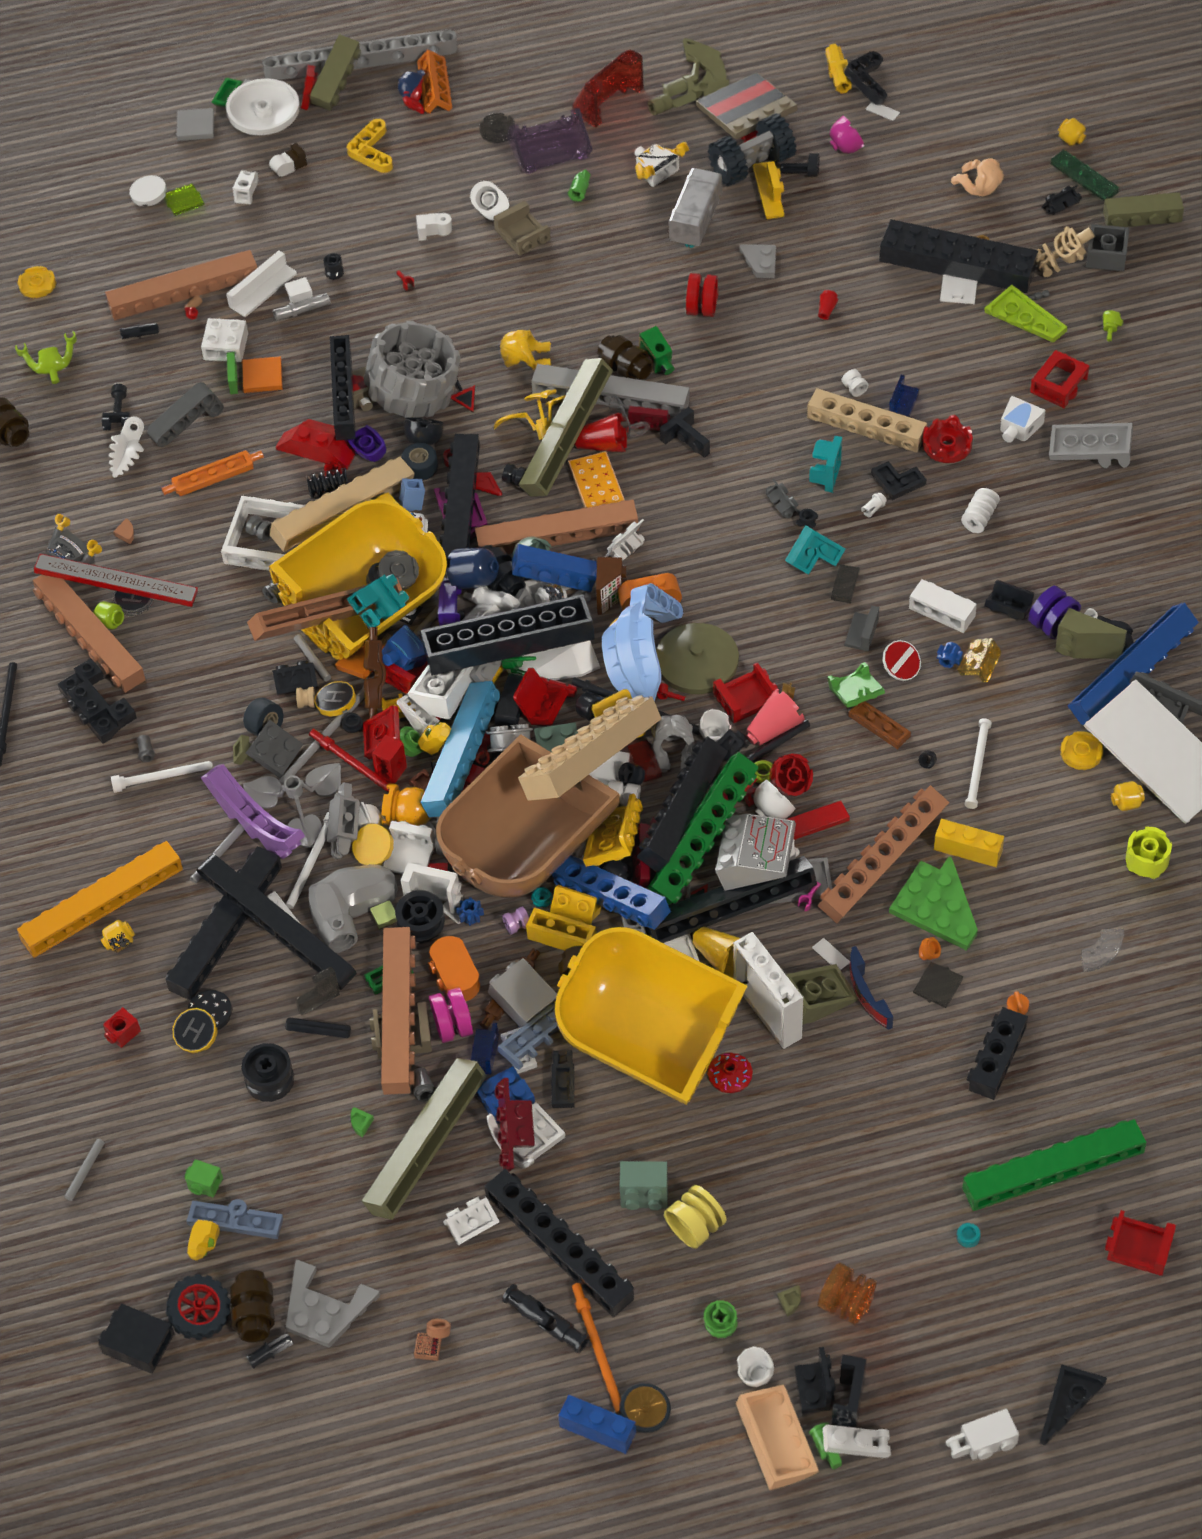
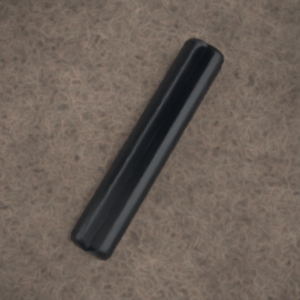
M290 1017L287 1018L285 1023L287 1031L349 1038L351 1035V1026L345 1024Z

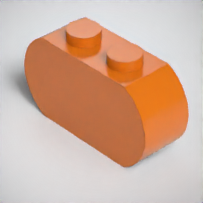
M663 573L625 581L619 586L617 591L622 611L630 606L631 590L650 583L681 602L682 594L677 578L673 574Z
M446 936L436 940L429 951L431 961L428 962V966L432 975L436 974L438 977L436 982L440 992L444 991L447 996L448 990L459 987L465 1001L473 999L480 990L479 973L462 939Z

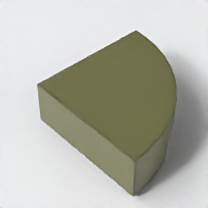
M799 1285L777 1293V1297L787 1317L792 1315L800 1305L801 1289Z

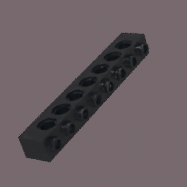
M504 1169L484 1186L486 1197L576 1283H580L581 1287L613 1318L634 1300V1287L631 1282L626 1278L622 1279L612 1264H606L596 1249H590L580 1234L577 1232L574 1234L564 1219L561 1217L558 1219L548 1204L545 1202L542 1204L532 1189H526L516 1174H510ZM511 1194H516V1195H518V1196H516L515 1198H509V1197H508V1196L511 1195ZM526 1209H532V1210H533V1211L530 1212V1213H525V1212H523V1211L526 1210ZM542 1224H548V1225H549V1226L546 1227V1228H541V1227H539V1226L542 1225ZM558 1239L565 1240L563 1243L555 1242ZM574 1254H580V1255H582V1256L579 1257V1258H572V1257H571V1256L574 1255ZM590 1269L598 1270L594 1274L588 1273ZM608 1284L614 1286L611 1289L604 1288V1286Z

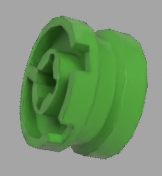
M723 1300L710 1303L704 1312V1324L707 1332L717 1338L731 1336L737 1328V1312L734 1306ZM724 1317L723 1322H720L717 1318Z

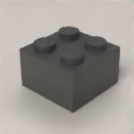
M1091 224L1090 229L1095 237L1089 240L1086 268L1124 271L1129 228Z

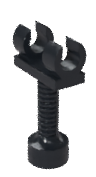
M114 384L111 388V396L115 398L114 411L102 414L103 431L111 430V423H121V426H124L125 421L131 417L130 412H121L122 399L127 395V387L123 384Z

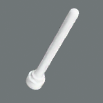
M210 761L127 778H124V776L119 777V775L111 776L114 793L122 792V789H126V786L209 770L213 767V764Z

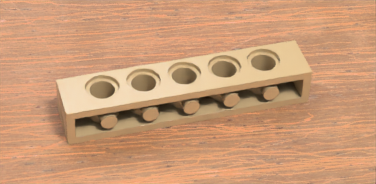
M817 388L807 408V418L829 424L833 427L848 430L852 433L917 453L923 443L924 427H927L926 422Z

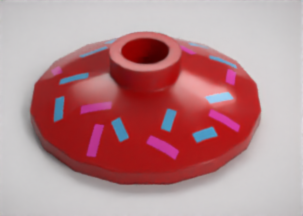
M738 1053L720 1054L712 1060L708 1068L710 1083L715 1089L724 1093L740 1092L752 1080L753 1070L751 1063ZM727 1068H734V1070L728 1071Z

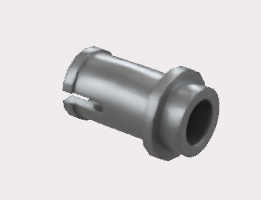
M141 735L137 738L139 747L138 757L142 762H151L154 759L155 751L151 747L150 737L148 735Z

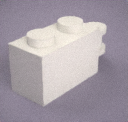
M1004 1409L962 1425L961 1434L946 1440V1445L951 1447V1455L954 1459L970 1454L972 1461L978 1458L984 1460L991 1457L994 1452L1000 1450L1008 1451L1014 1448L1018 1442L1019 1433L1008 1410ZM964 1442L965 1446L961 1447L960 1443Z

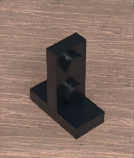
M687 407L660 427V441L665 445L675 437H678L681 442H685L695 453H699L702 457L705 458L710 454V441L692 427L694 424V410L690 407Z

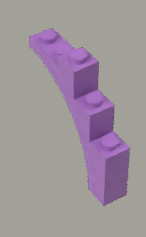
M224 764L215 766L201 777L229 819L237 818L250 838H258L266 850L284 859L292 853L291 850L301 844L300 840L305 837L301 829L286 826L267 813L239 785Z

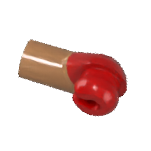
M195 296L184 307L186 317L191 320L196 319L198 316L196 308L202 303V299L199 296Z

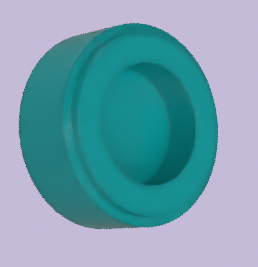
M964 1223L958 1228L957 1241L960 1245L972 1248L979 1243L981 1232L975 1224Z

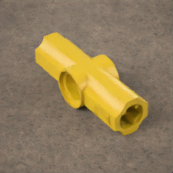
M831 44L825 49L829 77L833 78L836 91H839L841 94L847 93L852 88L851 81L844 74L848 61L844 59L841 47Z

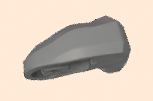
M375 864L341 868L309 887V906L313 922L324 943L335 953L350 949L358 941L353 918L369 912L372 907L389 900L392 903L395 900L398 887L395 876L390 869Z

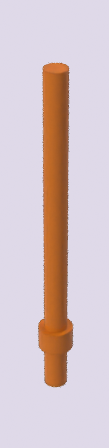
M575 1283L571 1286L576 1298L575 1306L578 1313L582 1315L587 1333L590 1336V1341L616 1414H621V1397L590 1312V1302L588 1298H585L581 1284Z

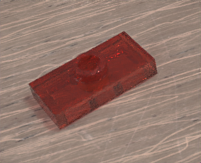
M648 740L628 746V751L634 765H639L645 770L643 782L662 777V771Z

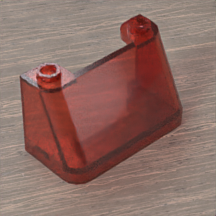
M633 50L624 51L587 81L572 104L573 114L593 127H598L602 123V117L599 116L601 108L598 106L618 90L626 94L629 89H635V92L638 93L644 88L643 56Z

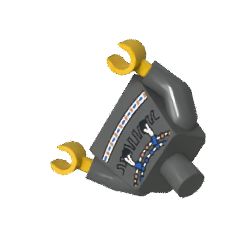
M57 514L55 523L58 527L54 529L46 549V554L93 564L95 562L94 554H100L102 547L95 540H90L86 545L68 529L64 531L63 528L70 525V519L62 514Z

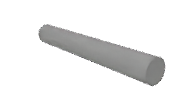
M300 634L296 635L294 640L309 661L313 662L314 668L325 682L329 681L331 675Z
M96 1139L64 1197L67 1200L73 1201L105 1144L101 1139Z

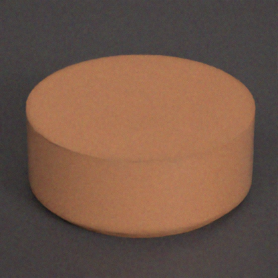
M433 1319L427 1323V1335L437 1339L446 1338L450 1335L451 1325L444 1319Z

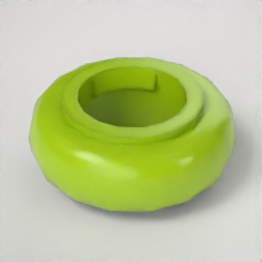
M767 760L755 762L754 764L759 767L755 773L758 779L756 782L761 784L766 779L770 782L769 774L772 763ZM763 769L767 770L769 773L761 775L758 773V771Z

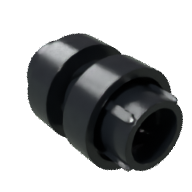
M493 545L483 546L482 548L489 549L495 554L499 565L497 578L488 587L491 591H502L515 597L520 589L526 587L523 581L524 577L512 575V558L503 548L494 547Z

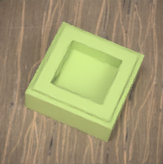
M390 900L370 908V912L379 929L397 922L395 909Z

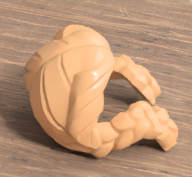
M988 158L981 162L976 159L974 162L970 161L962 166V173L977 169L976 185L972 184L967 174L953 176L951 183L953 185L962 184L969 194L982 197L996 190L1004 179V174L997 160Z

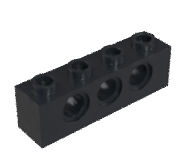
M1002 1007L999 1015L995 1014L991 1024L993 1027L992 1032L986 1033L983 1041L985 1047L983 1051L979 1050L975 1059L977 1065L975 1069L971 1068L967 1077V1081L970 1082L969 1091L995 1100L1027 1028L1028 1016ZM1001 1033H1006L1008 1036H1003ZM993 1051H998L1000 1054H994ZM989 1069L993 1072H986L984 1070Z

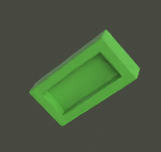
M228 352L227 372L230 394H238L235 353Z

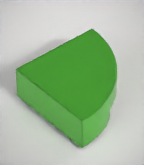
M353 1107L351 1111V1124L354 1131L363 1138L374 1118L373 1115Z

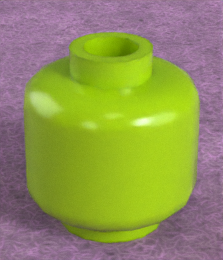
M100 602L93 611L107 629H116L124 620L122 608L115 603Z

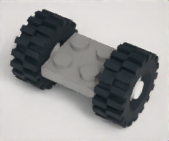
M774 113L758 121L756 124L757 137L745 143L737 145V141L733 140L731 136H725L710 143L708 146V153L710 154L708 158L711 160L710 165L714 168L713 171L722 175L723 185L725 184L728 187L746 179L748 168L758 161L762 162L769 157L770 161L778 164L796 155L797 144L794 142L796 140L795 136L792 135L793 131L789 128V123L785 122V118L781 117V114Z

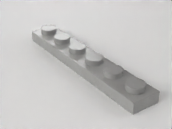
M525 588L520 589L515 596L521 603L517 609L536 605V601ZM502 660L474 666L469 675L475 682L492 681L502 664Z

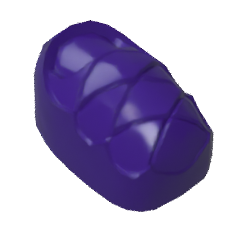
M368 425L356 431V439L348 440L352 449L359 456L371 462L380 460L387 450L383 438Z

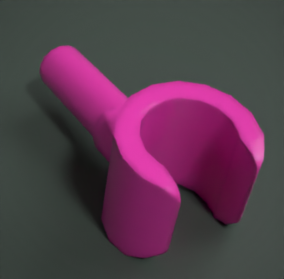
M817 882L816 886L812 887L807 895L799 897L798 907L802 902L807 903L805 912L811 908V899L821 885L819 882Z

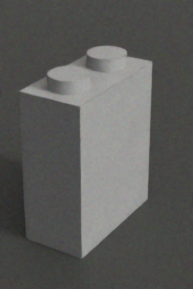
M524 958L518 962L513 961L508 965L505 973L501 976L500 974L495 975L489 982L488 994L519 1027L526 1025L556 1001L557 993Z

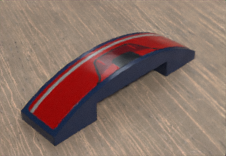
M854 946L850 955V977L854 992L859 998L858 1000L862 1007L877 1023L888 1030L892 1029L893 1015L884 999L877 1002L874 1000L862 977L865 975V962L857 947Z

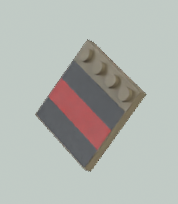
M758 72L696 100L697 107L736 140L756 131L757 122L774 113L785 117L797 111V104Z

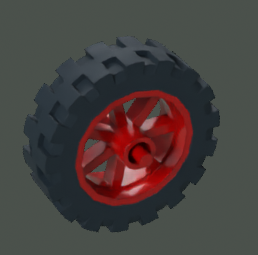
M195 1274L194 1277L186 1276L182 1281L179 1280L175 1284L167 1299L166 1315L169 1318L168 1322L175 1328L176 1333L179 1335L180 1333L183 1334L187 1339L195 1338V1340H202L205 1337L207 1339L211 1338L213 1334L221 1331L230 1313V1298H228V1292L226 1288L221 1286L222 1283L220 1281H215L208 1275L204 1277L201 1274ZM193 1292L194 1302L185 1298V1296ZM197 1292H203L206 1295L203 1299L198 1298ZM211 1297L215 1305H205V1302ZM181 1302L191 1306V1308L181 1311ZM204 1310L216 1311L213 1317L210 1319V1317L206 1314ZM192 1313L194 1315L193 1321L188 1320L185 1315ZM202 1315L206 1321L202 1323L196 1322L197 1317Z

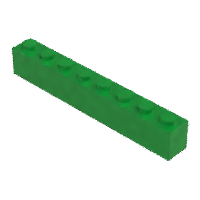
M1135 1119L1130 1121L1123 1120L1113 1127L1107 1129L1100 1128L1086 1136L1079 1135L1069 1142H1058L1051 1148L1045 1150L1038 1149L1024 1157H1014L1007 1163L1001 1165L994 1164L980 1172H970L966 1177H963L962 1189L972 1210L976 1211L1143 1154L1147 1142Z

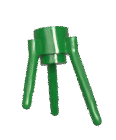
M535 656L513 657L502 660V666L504 669H510L511 673L525 675L526 671L519 669L522 667L523 661H533L537 658Z

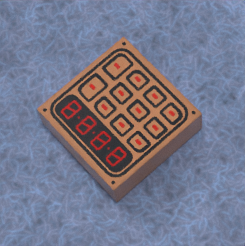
M418 1333L414 1357L438 1361L442 1338H432L427 1334Z

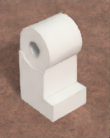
M243 170L240 172L233 186L235 203H252V195L258 184L257 172Z
M449 214L416 215L419 241L427 240L426 236L438 234L445 236L452 231V221Z

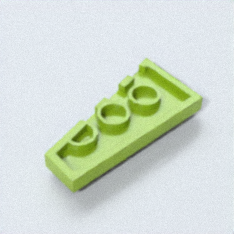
M1013 285L1009 286L984 308L985 313L1053 343L1067 332L1066 325Z

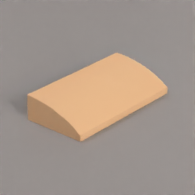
M784 1385L749 1392L739 1396L736 1406L769 1490L796 1483L819 1472Z

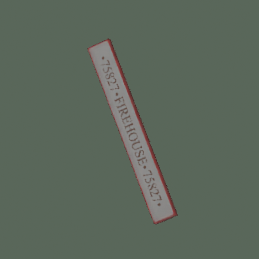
M39 554L34 567V573L189 607H193L198 593L197 587L45 554Z

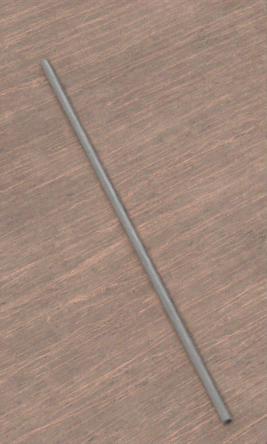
M439 604L415 629L414 633L418 637L421 636L420 630L428 629L437 619ZM364 687L356 694V702L350 710L342 711L343 714L336 716L321 733L322 735L330 737L340 726L344 717L360 704L365 698ZM315 740L279 779L281 785H284V780L288 776L295 775L321 747L318 741ZM240 823L212 854L220 858L245 830ZM197 871L190 877L194 883H197L202 878Z

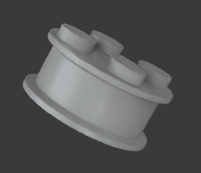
M529 724L511 725L510 730H508V726L490 727V731L486 732V734L490 735L491 749L488 752L504 751L520 734L531 740L530 731L533 728H529Z

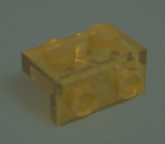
M994 639L971 640L957 669L961 676L979 675L983 682H988L1001 655V650Z

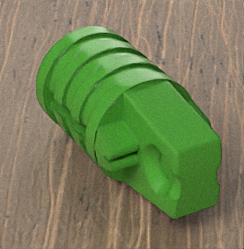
M586 169L575 175L568 196L573 201H582L585 197L590 173Z
M826 1422L812 1428L809 1434L813 1438L822 1460L827 1458L832 1470L842 1466V1461L838 1453L824 1452L823 1428L829 1425Z

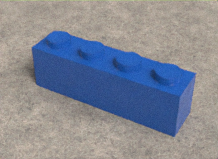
M518 544L512 558V575L591 592L597 577V561Z

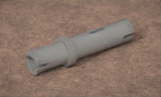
M327 293L297 303L290 302L287 306L273 309V315L276 321L291 316L294 318L297 317V314L330 305V298Z

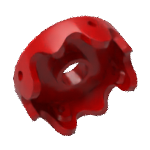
M951 415L946 420L935 419L930 427H924L923 448L926 454L935 461L941 463L959 462L965 459L972 450L973 436L970 426H963L956 415ZM948 441L952 442V444L946 445L943 442Z

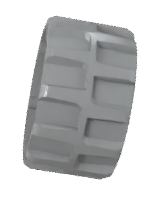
M406 321V323L387 325L382 333H377L372 340L364 374V383L369 387L368 395L372 401L380 404L384 411L405 416L404 418L423 416L428 418L432 417L439 409H445L449 405L451 395L454 392L461 359L459 351L455 350L452 344L453 340L430 324L424 325L414 321Z

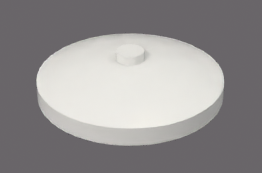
M257 79L242 84L231 93L226 104L230 123L236 129L251 135H269L287 128L297 118L300 109L296 91L287 83L275 79Z

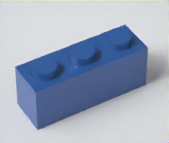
M568 1395L558 1415L561 1428L624 1454H627L636 1435L635 1421L571 1395Z

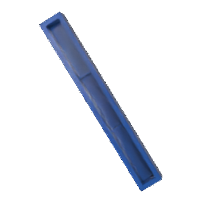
M1185 603L1172 606L1067 705L1081 725L1089 721L1131 684L1129 681L1135 672L1150 673L1154 670V665L1157 662L1164 660L1168 656L1167 652L1170 649L1178 647L1181 644L1180 640L1194 631L1193 628L1199 622Z

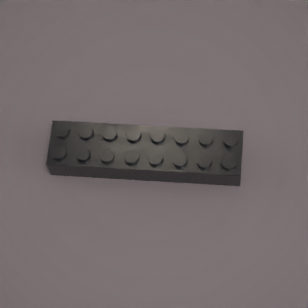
M890 219L880 245L879 262L939 275L944 274L974 280L977 283L1004 289L1013 285L1021 292L1028 293L1037 267L1038 250Z
M583 594L420 630L431 676L595 639L593 620Z

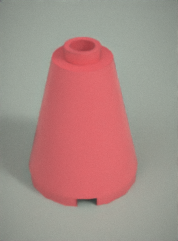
M776 689L746 729V737L751 744L760 746L801 724L805 720L802 713L799 716L797 704L785 692L779 694V689Z

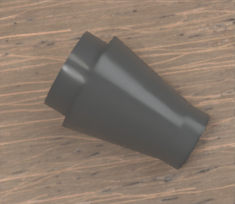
M417 1068L414 1070V1096L421 1102H427L436 1088L427 1074V1070L425 1068Z

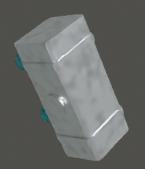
M696 168L691 169L669 220V239L671 241L684 243L686 247L689 244L690 248L700 246L722 194V175L720 173Z

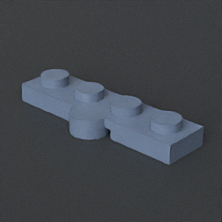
M240 1199L233 1200L229 1206L192 1200L187 1224L193 1226L198 1219L206 1220L217 1224L221 1231L278 1239L283 1215L248 1210L246 1203Z

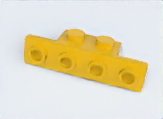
M774 161L753 164V171L766 219L784 217L781 203V193H784L783 181H779L781 179L780 169H776Z

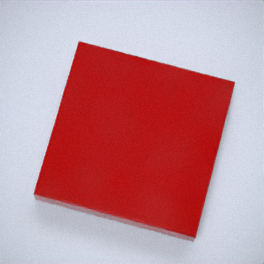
M392 705L363 722L364 757L369 760L373 758L372 752L385 735L392 738L396 737L400 740L399 708Z

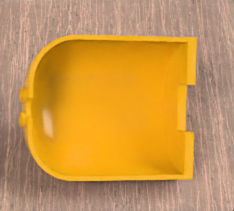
M369 500L350 508L271 564L269 569L272 582L277 584L280 590L278 595L283 605L286 606L362 587L363 585L366 586V577L369 569L375 563H379L385 554L394 550L407 552L408 555L413 556L417 561L419 575L410 588L403 590L409 596V600L405 603L406 605L385 621L383 618L380 619V624L377 626L378 635H380L435 594L445 577L447 560L445 552L435 535L431 531L425 533L421 529L423 524L419 518H415L404 507L394 502ZM361 614L336 621L328 618L323 624L301 629L318 648L325 653L330 651L333 658L338 660L347 659L365 646L366 640H369V629L361 619Z
M615 927L596 933L587 940L577 956H572L567 966L571 969L569 974H563L557 984L560 989L555 1001V1018L561 1034L577 1050L687 1105L711 1063L746 991L747 985L640 931L625 927Z

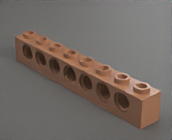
M931 785L925 791L921 788L913 797L916 801L912 805L908 802L900 812L903 815L899 819L895 816L888 823V831L885 833L882 830L873 839L876 842L873 847L868 845L860 853L863 857L859 861L854 859L847 867L849 872L846 875L841 873L833 882L836 886L832 890L828 887L820 896L822 901L818 907L836 924L950 803ZM919 807L923 808L925 813L921 812ZM905 821L910 822L912 827H909ZM892 835L898 837L899 841L894 840ZM879 849L883 850L886 853V856L882 855L879 852ZM865 863L871 865L873 870L868 869ZM852 878H856L859 884L854 883ZM838 892L843 893L846 899L841 898Z

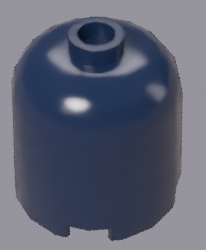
M457 548L452 550L448 556V559H451L450 567L446 568L448 579L452 586H457L460 590L485 587L492 584L497 578L499 565L495 554L489 549Z

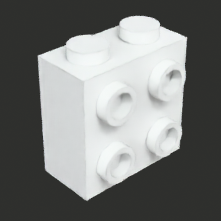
M208 318L201 345L204 360L227 361V353L234 352L236 362H242L248 337L246 320Z

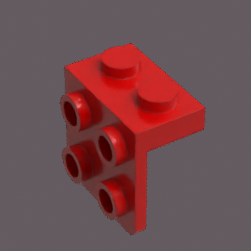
M528 668L514 693L513 699L531 725H552L568 692L565 688H547L536 670Z

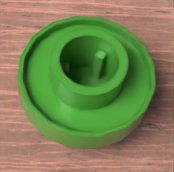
M404 726L400 729V740L404 743L405 755L415 757L423 750L420 749L418 744L420 734L410 726Z

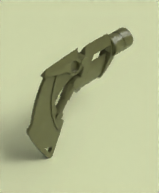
M684 38L683 47L686 60L694 63L691 75H683L682 78L662 84L663 95L650 99L647 103L650 113L653 116L672 109V107L678 108L695 101L702 95L705 97L728 86L729 80H726L725 66L720 58L721 52L702 43ZM699 67L706 70V74L698 83ZM687 90L688 94L673 100L671 99L672 96Z

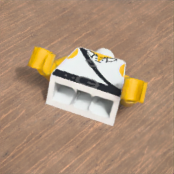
M682 142L674 149L663 148L657 144L652 145L648 149L639 146L634 153L637 156L635 166L637 178L639 180L645 179L652 187H655L679 170V157H683L685 152L690 150L687 143Z

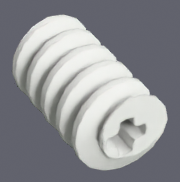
M987 488L978 489L961 520L964 527L973 533L983 532L984 527L987 525L1000 501L999 495Z

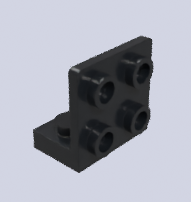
M819 1347L818 1363L794 1366L802 1414L830 1411L831 1401H835L834 1377H831L830 1354H825L824 1347Z

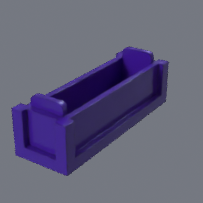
M448 578L443 579L439 588V626L460 622V614L457 613L458 594H461V590L457 586H452Z

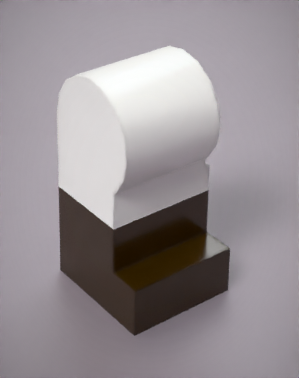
M297 142L290 145V150L281 155H275L270 160L269 165L277 175L285 176L307 165L305 151Z

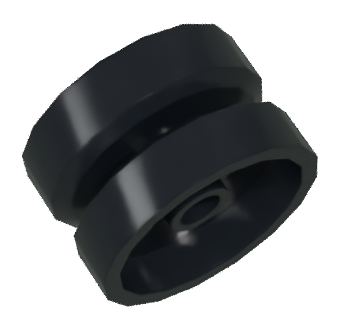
M263 1043L250 1049L242 1059L241 1070L248 1092L255 1099L263 1102H273L282 1099L290 1092L294 1085V1072L289 1054L281 1046L273 1043Z

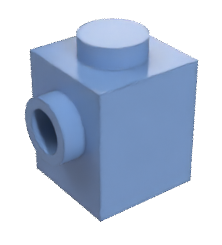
M402 478L399 495L401 506L408 511L422 510L425 494L422 479Z

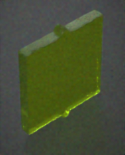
M193 183L165 193L164 199L167 203V208L171 209L174 216L204 205L200 192L196 190Z

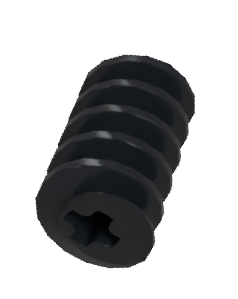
M343 468L342 474L339 473L338 469H335L334 475L331 474L330 470H327L326 476L320 471L318 478H316L314 473H311L310 479L306 475L311 498H314L315 492H317L319 497H322L323 491L330 493L331 490H337L342 484H348L346 468Z

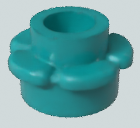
M545 887L537 888L531 896L533 904L539 908L549 906L553 899L552 893Z

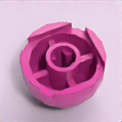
M845 116L839 118L830 129V137L832 139L830 144L835 151L839 149L842 153L851 154L864 146V142L856 129L849 125L851 123Z

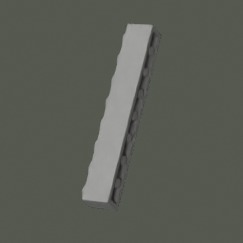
M537 364L531 381L532 394L556 389L557 393L548 397L558 398L566 395L579 370ZM610 375L596 404L629 409V406L668 410V414L675 417L688 407L690 401L689 387Z

